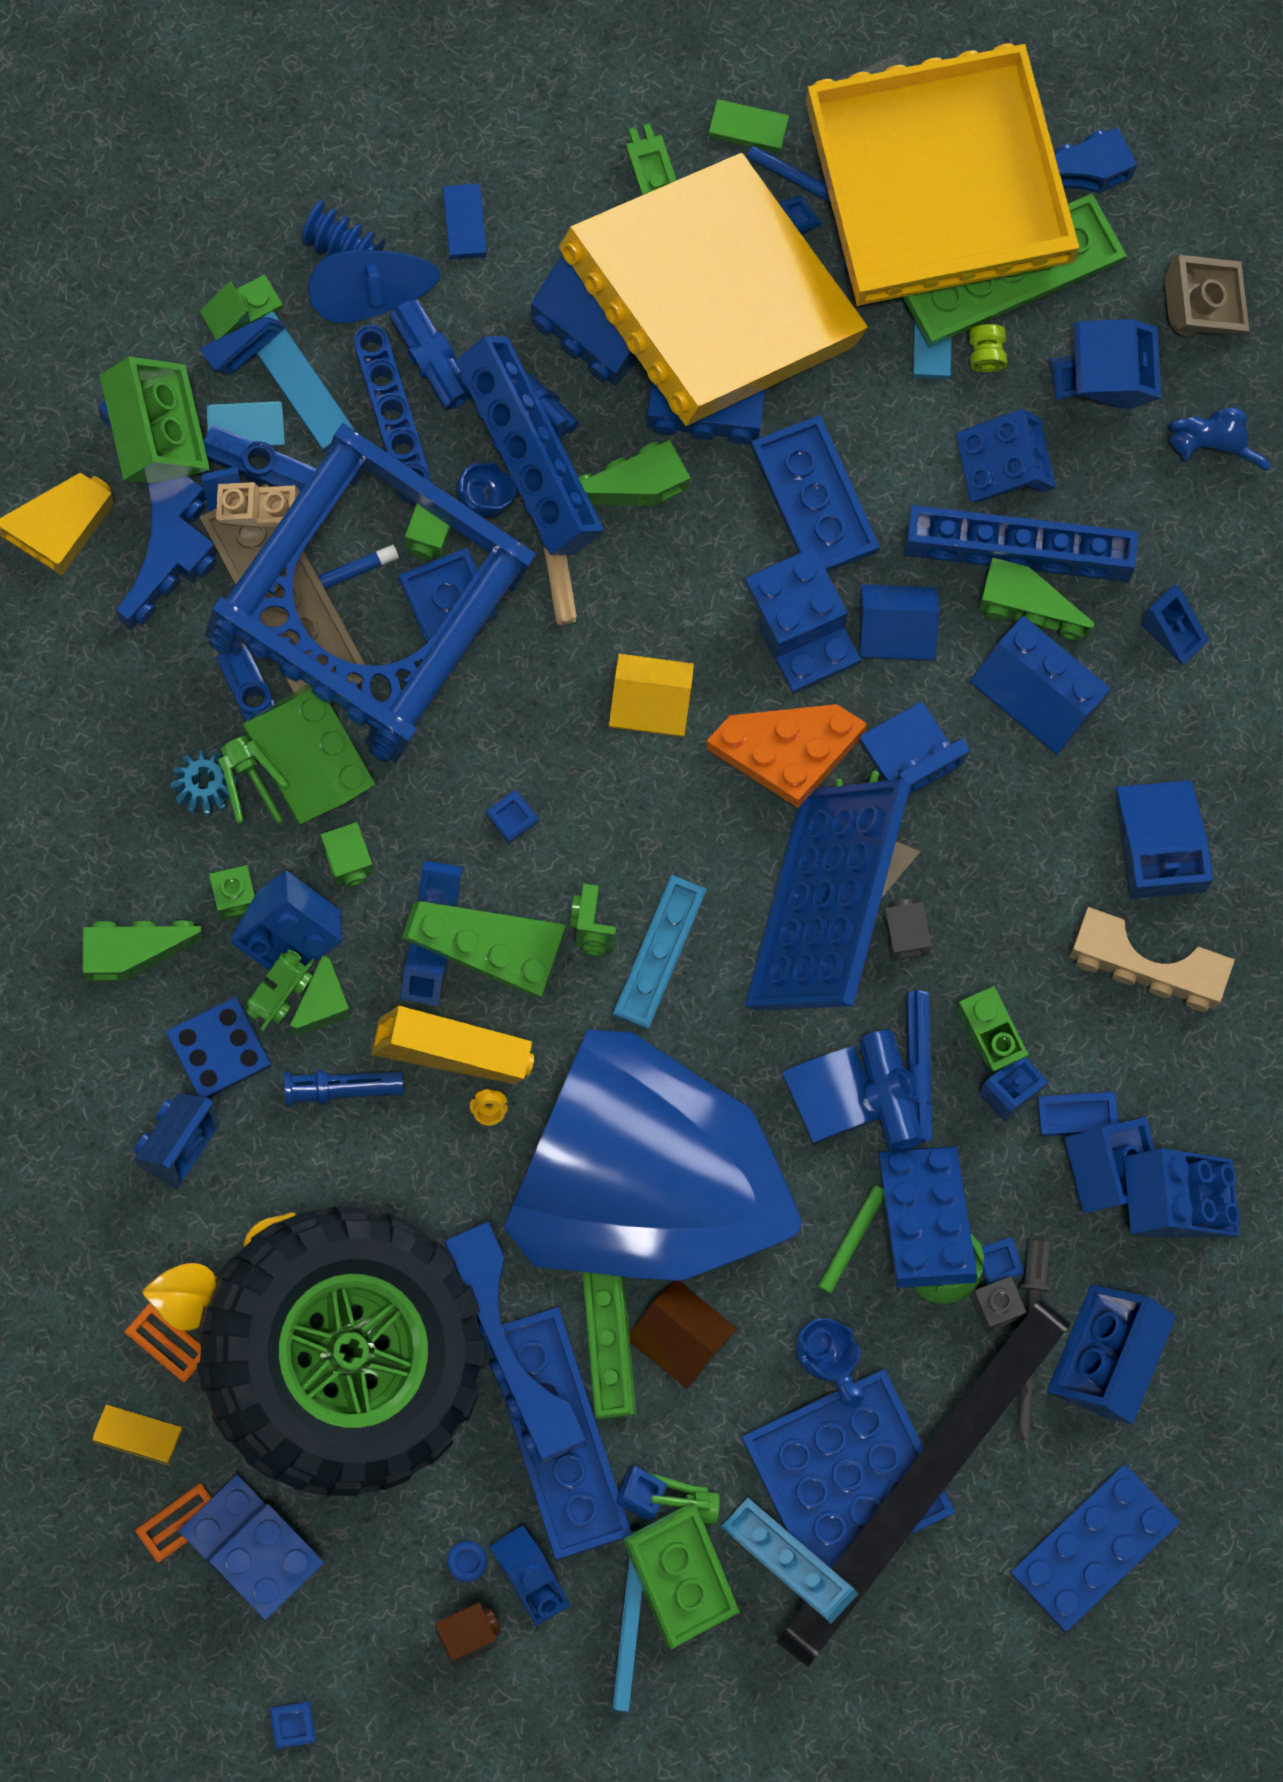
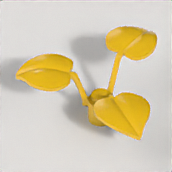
M290 1212L259 1221L247 1233L244 1247L251 1242L253 1236L265 1228L296 1214ZM185 1263L157 1276L143 1289L142 1294L166 1323L176 1329L189 1331L199 1327L203 1307L208 1305L217 1285L215 1280L218 1276L215 1277L214 1273L204 1265Z

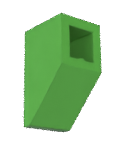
M995 986L959 1001L955 1013L973 1049L992 1072L1029 1056Z

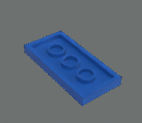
M821 415L751 441L750 447L798 554L814 547L824 568L829 572L879 552V543Z
M957 1147L879 1152V1169L896 1287L907 1288L976 1283L977 1271Z
M1124 1464L1009 1574L1065 1633L1159 1544L1180 1521Z

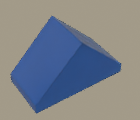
M1173 585L1147 610L1141 623L1182 665L1209 641L1181 588L1177 585Z
M1024 1058L1002 1068L983 1084L979 1095L1006 1122L1042 1090L1049 1081L1027 1058Z

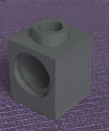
M901 899L891 902L890 907L885 908L882 915L890 960L929 955L932 944L924 903H913L912 899Z
M1011 1276L975 1290L970 1297L985 1334L1022 1320L1026 1314Z

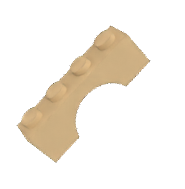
M1090 907L1087 908L1082 918L1069 958L1077 960L1076 965L1083 970L1098 972V969L1108 971L1113 973L1112 978L1117 982L1126 985H1134L1135 982L1150 987V993L1158 997L1169 999L1174 995L1186 1000L1185 1004L1188 1007L1202 1012H1207L1208 1008L1215 1010L1220 1004L1235 959L1201 947H1197L1188 957L1179 962L1160 964L1149 961L1138 954L1131 946L1126 934L1125 920Z

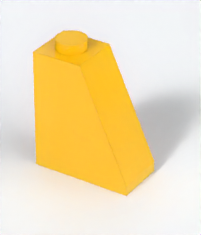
M78 473L1 517L0 536L62 576L113 507L114 501L110 492L111 488L106 482L96 476H92L90 479L82 473Z

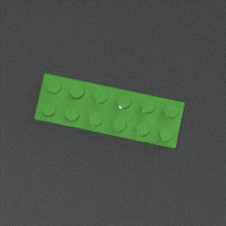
M1091 193L1068 203L1079 244V251L1074 263L903 297L929 347L1124 262L1127 255L1094 195Z

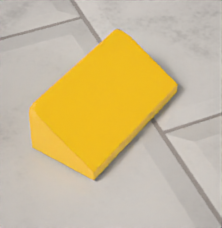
M106 1405L92 1441L101 1446L170 1466L182 1427Z

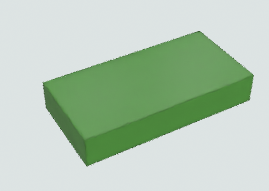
M717 99L709 137L751 147L755 145L760 149L781 153L789 115Z

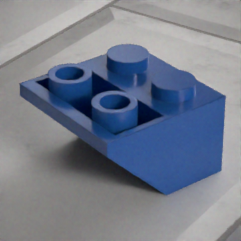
M1134 319L1078 321L1073 323L1077 395L1122 409H1133L1161 399L1157 327Z
M285 870L258 890L233 933L231 944L269 971L278 960L280 954L287 953L288 950L297 952L301 956L299 962L306 966L311 959L317 961L342 943L341 911Z

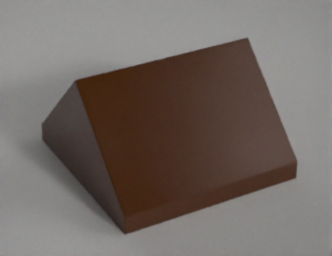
M674 1281L650 1305L631 1331L630 1343L685 1389H688L737 1331V1328L682 1282Z

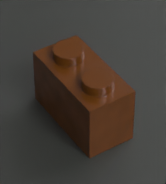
M480 1602L435 1623L436 1632L452 1667L497 1646L495 1636L500 1634V1627L491 1608L483 1611Z

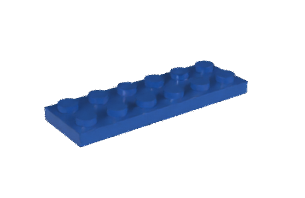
M559 1307L502 1325L507 1342L518 1362L542 1387L570 1403L586 1438L585 1446L541 1465L537 1456L530 1458L521 1438L522 1435L527 1434L521 1419L514 1422L506 1405L555 1561L620 1541L631 1535L632 1532L624 1508L616 1503L619 1492ZM487 1346L491 1361H494L492 1353ZM502 1383L499 1386L505 1402V1399L511 1396L505 1383Z

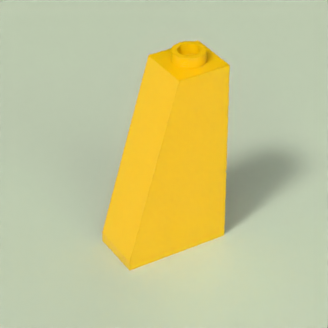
M397 1006L379 1018L371 1053L373 1056L516 1084L524 1080L525 1076H529L534 1064V1054L530 1053L532 1041L402 1006Z

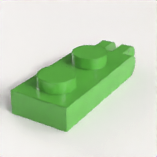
M650 123L642 125L645 137L642 140L639 138L636 127L629 128L630 143L625 144L626 153L640 196L677 181L662 135L654 136Z

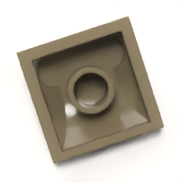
M1177 255L1170 261L1168 272L1165 275V290L1169 322L1175 332L1184 337L1194 336L1198 332L1246 334L1249 332L1242 262L1187 255Z

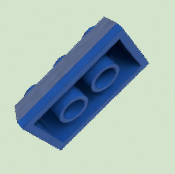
M561 257L531 302L532 323L543 334L549 335L551 332L561 341L560 346L569 356L575 359L580 356L589 364V371L602 382L608 380L616 386L639 360L629 351L625 340L615 326L607 320L605 312L593 295L586 290L583 281L573 267Z
M1022 616L1000 640L970 681L974 687L1056 755L1106 701L1111 690L1107 684L1025 616Z
M1091 1284L1047 1392L1105 1418L1133 1425L1176 1315L1151 1297Z

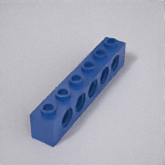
M484 336L455 360L461 373L462 382L469 389L476 403L477 412L484 420L493 438V444L500 452L509 470L510 479L517 486L525 503V509L532 517L541 535L543 545L548 549L550 555L575 554L605 530L509 338Z
M912 505L907 521L904 556L990 566L992 558L1027 566L1033 571L1129 582L1136 566L1138 532Z

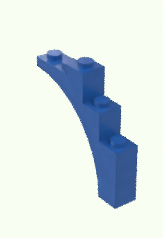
M104 399L98 406L101 420L111 428ZM188 476L153 484L147 483L152 502V531L146 559L133 588L117 609L119 621L130 630L137 623L143 625L149 620L155 611L153 604L162 594L165 597L169 596L179 584V574L192 583L198 575L202 578L205 577L216 563L214 543L186 522L187 520L194 522L205 508L203 488Z

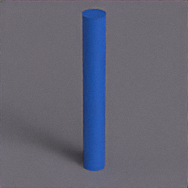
M755 145L751 147L747 159L831 203L825 183Z

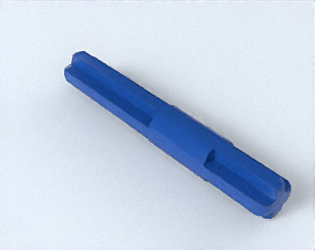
M913 990L906 994L907 1070L912 1075L917 1088V1096L912 1101L923 1136L920 1143H926L932 1139L929 994L923 990Z

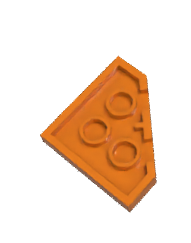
M837 704L730 715L708 738L706 749L799 808L859 742L861 735L867 732L868 724Z

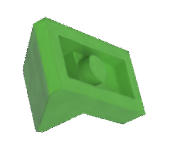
M264 274L238 289H235L231 281L228 282L200 310V314L217 340L261 319L272 311L277 313L284 308Z

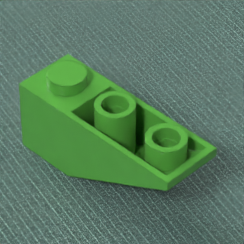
M670 440L661 444L659 442H652L644 446L638 455L628 460L624 457L616 459L605 467V471L594 476L589 473L579 477L591 504L656 506L689 490L691 479Z
M992 558L978 609L979 611L986 612V617L995 621L1005 622L1008 618L1019 620L1022 616H1025L1041 631L1045 628L1060 631L1059 635L1061 637L1074 641L1081 640L1082 637L1089 638L1094 622L1035 571L1027 566Z
M184 920L173 921L171 926H155V923L151 921H136L132 923V927H116L114 922L100 921L93 923V927H83L84 978L86 981H125L203 941L201 926H194L192 921Z

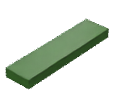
M582 1272L595 1419L606 1420L637 1416L625 1277Z

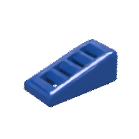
M265 316L205 345L200 351L215 371L232 375L282 332L285 326L281 321Z

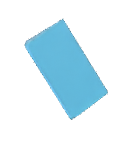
M282 402L215 404L206 406L208 431L213 424L253 442L263 441L272 447L285 446Z

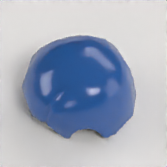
M495 462L486 464L474 463L462 471L456 483L459 501L483 518H493L506 511L518 492L517 486L512 482L509 474L501 471ZM485 490H486L487 493H488V499H487L486 502H485Z

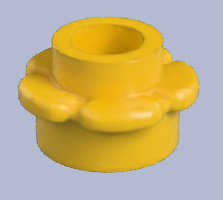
M484 1089L475 1094V1099L470 1101L469 1108L480 1124L487 1126L495 1125L503 1120L508 1111L507 1098L500 1091Z

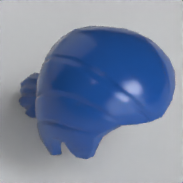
M817 1318L811 1320L800 1330L796 1340V1357L800 1366L815 1378L835 1382L836 1388H839L841 1400L847 1407L852 1409L859 1406L864 1400L862 1390L853 1382V1378L850 1375L858 1363L861 1352L860 1346L854 1341L853 1331L832 1319Z

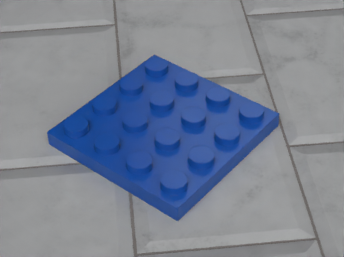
M885 1369L855 1382L864 1395L863 1402L855 1408L851 1409L842 1402L838 1390L741 1437L784 1529L831 1569L924 1450ZM945 1490L910 1535L956 1513Z

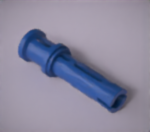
M317 1070L316 1074L291 1075L290 1072H284L285 1106L292 1107L293 1103L317 1102L319 1105H325V1103H329V1099L403 1096L402 1070L343 1075H327V1071L323 1072V1070Z

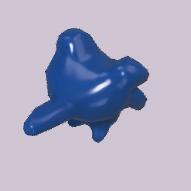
M1231 407L1212 413L1208 420L1195 416L1168 424V429L1171 432H1175L1170 437V443L1174 446L1176 452L1181 455L1183 462L1189 460L1192 453L1203 447L1237 454L1239 457L1256 464L1266 471H1269L1271 467L1263 455L1249 449V436L1246 429L1247 416L1239 408Z

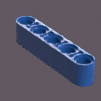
M366 325L361 327L356 332L354 338L355 355L384 451L430 481L428 466L388 336L379 326ZM371 342L381 346L375 352H367L362 349L365 344ZM379 376H385L391 380L386 386H377L372 381ZM389 410H395L402 414L399 419L392 421L383 417L385 412ZM400 444H406L412 448V451L406 455H400L394 452L393 449ZM397 491L399 498L403 502L410 505L417 504Z

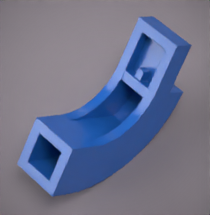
M424 861L418 901L458 907L463 867ZM410 943L404 967L400 999L439 1006L449 959Z

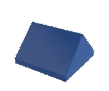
M861 584L860 658L935 661L940 614L937 588Z

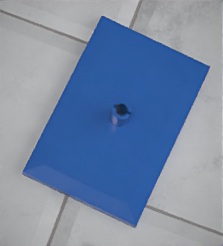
M898 779L817 788L797 808L745 1007L756 1011L848 1007L854 1005L911 784Z

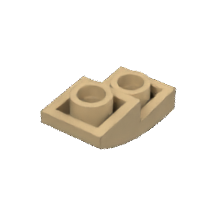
M255 482L218 484L216 521L232 525L276 527L300 494V490L295 485L258 487Z

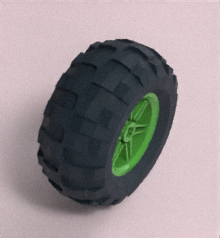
M330 1207L302 1212L283 1221L273 1223L253 1236L251 1242L235 1257L229 1259L216 1278L215 1282L217 1285L208 1305L203 1307L197 1334L201 1336L200 1363H197L201 1391H204L207 1395L214 1413L212 1419L226 1442L233 1444L246 1458V1463L266 1477L289 1485L296 1490L327 1496H358V1494L373 1491H385L410 1480L411 1475L426 1465L434 1464L453 1445L452 1437L464 1421H469L479 1394L475 1392L481 1367H485V1339H481L477 1321V1313H480V1308L471 1285L464 1283L454 1267L456 1266V1261L438 1241H432L417 1231L414 1224L392 1214L365 1210L363 1207ZM354 1304L362 1308V1315L357 1320L353 1319L351 1306ZM314 1313H319L323 1317V1323L318 1329L310 1325V1317ZM381 1334L385 1335L389 1340V1345L384 1350H378L374 1346V1341ZM349 1344L348 1348L354 1350L353 1356L344 1358L345 1354L340 1353V1346ZM301 1352L308 1353L310 1364L305 1368L298 1364V1355ZM367 1373L373 1374L377 1381L372 1389H367L365 1378ZM330 1382L337 1386V1394L333 1398L327 1397L323 1391V1388Z

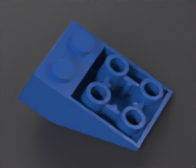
M1192 780L1116 787L1130 899L1207 892L1213 882L1208 841Z
M1164 1148L1124 1156L1130 1231L1132 1235L1154 1238L1240 1236V1213L1237 1207L1235 1191L1236 1174L1233 1169L1232 1159Z

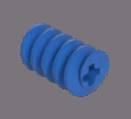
M320 200L311 210L303 227L302 243L308 247L314 245L315 252L319 254L327 252L326 256L350 250L383 251L385 246V239H382L376 246L372 244L375 233L372 231L363 238L360 237L363 226L360 223L349 230L350 217L346 215L339 222H336L335 219L338 211L336 208H332L325 215L323 213L325 206L323 200Z

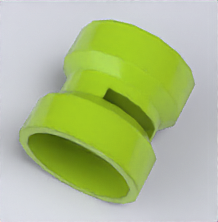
M985 324L971 328L969 330V343L973 347V353L970 355V368L976 372H998L1007 368V353L1003 350V345L1006 343V329L995 324Z

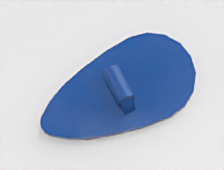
M379 250L340 251L326 256L315 266L309 277L308 295L313 308L321 317L334 323H352L392 311L408 300H416L439 281L440 270L435 264L424 258L407 253Z

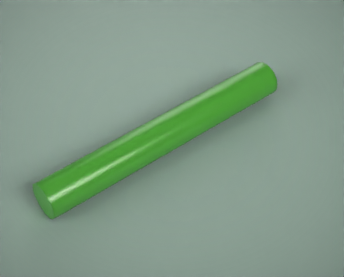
M873 1185L817 1287L818 1289L829 1295L832 1294L884 1200L882 1188Z

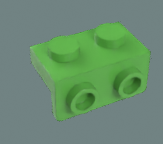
M583 884L582 896L574 895L570 927L577 928L575 947L583 948L582 952L587 955L605 956L606 951L614 952L617 928L594 924L599 886Z

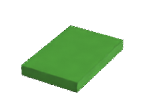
M690 1503L622 1539L666 1647L673 1649L740 1613L697 1505Z

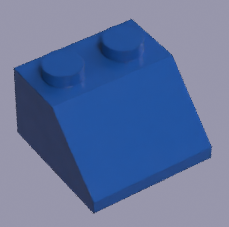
M1147 1117L1065 1137L1067 1155L1074 1172L1077 1195L1081 1201L1083 1212L1088 1213L1128 1203L1124 1156L1155 1150Z

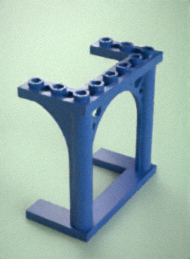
M342 423L333 436L327 455L226 600L220 597L213 607L205 636L209 638V645L224 655L231 652L237 656L245 643H248L246 648L253 655L262 660H265L267 657L280 665L278 669L286 677L295 682L301 679L313 687L311 692L317 698L328 704L334 701L345 709L344 714L350 720L361 726L364 723L371 726L372 728L364 742L370 746L368 751L382 762L387 763L390 759L397 763L417 730L415 725L506 591L510 590L513 592L536 553ZM365 469L490 553L430 641L419 651L403 660L377 666L347 662L335 657L319 646L301 623L293 597V578L300 555L349 484L355 486ZM285 569L286 575L280 576L283 570ZM276 585H279L284 591L283 598H265L268 592L272 595L274 594ZM278 607L287 612L288 620L277 627L266 626L260 620L262 612L269 608ZM287 631H293L298 635L299 642L291 644L292 639L280 637V635ZM318 656L326 657L327 664L322 665L316 661V658ZM422 661L418 667L415 666V663ZM400 670L410 674L402 680L406 684L403 690L400 689L399 680L395 675ZM349 674H356L362 678L361 690L358 689L357 684L353 680L351 683L348 682L347 676ZM376 675L386 678L390 685V697L384 702L376 700L370 691L371 679Z

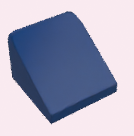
M802 195L778 202L802 236L822 224Z
M1075 355L1049 358L1048 362L1056 399L1080 396L1077 395Z
M238 467L205 473L200 476L208 510L212 511L217 508L218 484L241 483Z

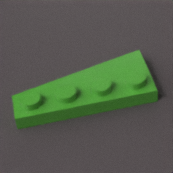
M418 901L413 903L401 939L528 995L542 997L566 925Z

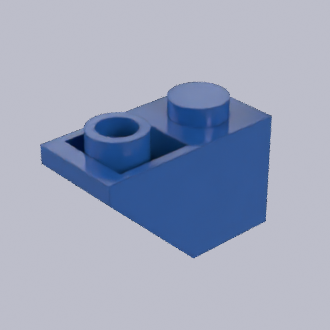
M523 1525L488 1546L535 1626L540 1625L570 1606L543 1553Z

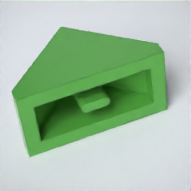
M322 956L290 1024L291 1033L297 1036L350 1017V1010L331 960L325 956Z

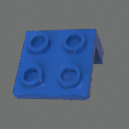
M1020 409L959 431L956 434L970 501L974 503L981 502L1027 485L1040 492L1056 489L1042 420L1036 415Z
M922 702L862 734L859 739L885 781L901 779L911 784L908 796L960 768L971 751L963 738L950 744Z

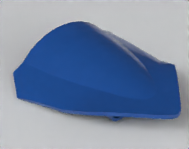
M587 1029L517 1193L504 1229L534 1267L631 1278L684 1281L792 1239L801 1229L802 1221L776 1158L751 1108L714 1087L633 1032Z

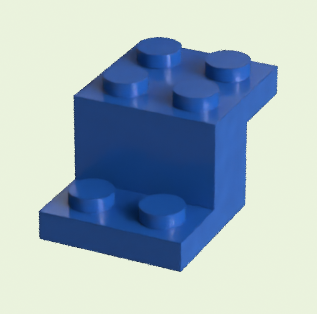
M814 547L745 578L744 583L761 614L759 630L792 694L861 663V658L844 627L848 612Z
M238 1474L178 1530L214 1570L264 1620L324 1564L269 1504L264 1503Z

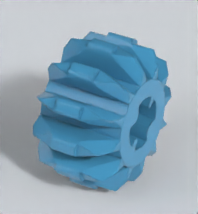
M199 750V760L196 761L191 756L185 755L183 760L187 768L176 766L173 770L174 775L179 778L171 782L172 790L180 792L176 797L177 803L183 805L189 802L188 811L191 814L196 813L200 805L203 806L205 816L211 815L210 805L215 804L220 811L226 809L222 798L230 800L224 772L217 761L221 758L220 753L215 752L207 760L205 751ZM233 775V776H234L235 785H237V784H238L237 776H236V775ZM201 777H208V788L200 789Z

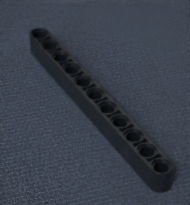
M1038 1300L832 1568L836 1574L855 1589L858 1595L831 1624L805 1603L776 1641L777 1644L805 1666L809 1667L1071 1325L1068 1320L1042 1300Z

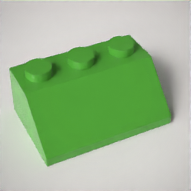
M128 356L100 374L123 480L153 484L203 473L210 469L185 364Z
M310 685L302 687L241 724L250 741L255 740L261 752L287 781L288 787L284 789L273 779L298 824H302L343 805L376 785L332 706L317 698L311 692L313 687Z

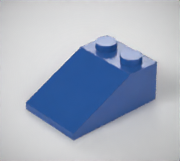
M178 1093L173 1102L167 1099L156 1115L155 1119L159 1123L151 1134L145 1132L135 1146L134 1152L137 1154L135 1157L137 1166L175 1190L179 1188L220 1126L214 1103L207 1097Z

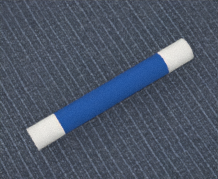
M390 545L321 574L318 578L324 589H327L396 560L399 556L394 545Z

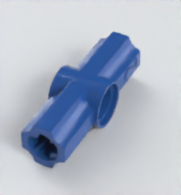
M408 300L397 306L389 314V319L406 345L411 363L416 362L421 370L419 376L422 379L426 378L445 411L455 409L466 403L472 395L462 382L461 373L455 363V354L446 337L440 331L437 333L418 300Z
M213 424L204 440L205 451L209 461L225 468L238 467L239 473L247 481L255 482V484L263 483L268 484L270 487L295 485L301 492L317 469L276 452L266 442L250 441ZM260 456L267 460L268 466L264 469H255L248 461L252 457Z
M246 643L237 656L231 652L227 655L220 653L216 656V661L245 721L274 705L270 690L264 683L250 651L246 648ZM253 695H259L265 699L262 705L255 708L245 705V701Z
M883 1030L866 1034L862 1037L859 1044L870 1080L865 1084L867 1100L871 1107L879 1113L889 1150L911 1149L919 1145L923 1139L912 1101L917 1096L915 1081L909 1071L902 1065L893 1031Z

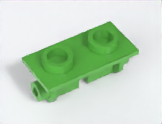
M293 950L280 954L278 960L266 975V977L277 984V987L274 988L263 980L252 997L247 1001L248 1008L246 1012L255 1019H259L261 1016L266 1020L260 1028L262 1031L272 1021L279 1025L289 1012L292 1005L286 1001L293 992L300 995L311 981L313 976L308 971L314 964V959H311L305 966L299 962L301 956Z

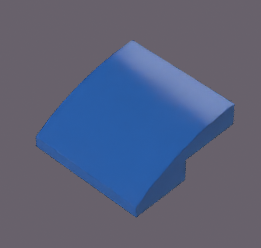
M854 1046L826 1054L782 1072V1076L813 1145L846 1131L851 1132L880 1120L879 1113L871 1107L867 1100L865 1084L869 1079Z

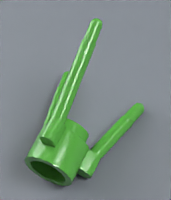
M247 735L238 737L225 744L220 749L223 757L217 761L224 772L236 822L238 824L242 823L243 816L232 772L234 770L238 776L248 773L269 812H271L277 823H281L283 818L255 769L258 766L256 759L282 788L288 787L287 781L261 752L255 740L250 741Z
M651 1474L666 1483V1487L688 1493L685 1498L653 1495L650 1499L652 1503L684 1507L693 1503L697 1505L705 1526L706 1524H717L719 1493L708 1492V1487L692 1486Z

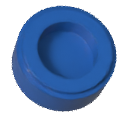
M470 1541L458 1543L451 1549L448 1555L447 1565L449 1572L460 1582L470 1583L477 1581L484 1575L487 1569V1555L484 1549L477 1543Z

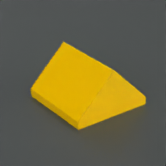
M618 654L609 727L685 737L694 663Z

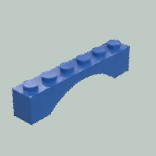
M1118 127L1107 132L1103 129L1095 131L1082 143L1075 146L1071 143L1065 144L1054 151L1063 188L1084 189L1101 193L1132 179L1138 165Z
M489 1222L445 1240V1250L456 1261V1266L454 1267L464 1283L471 1285L480 1308V1313H477L481 1339H485V1347H489L494 1361L489 1363L490 1369L497 1384L505 1383L511 1397L505 1399V1402L514 1422L521 1419L527 1434L522 1435L521 1438L530 1458L537 1456L542 1465L585 1446L586 1438L570 1403L553 1395L537 1383L518 1362L507 1342L500 1321L498 1305L499 1282L505 1257Z

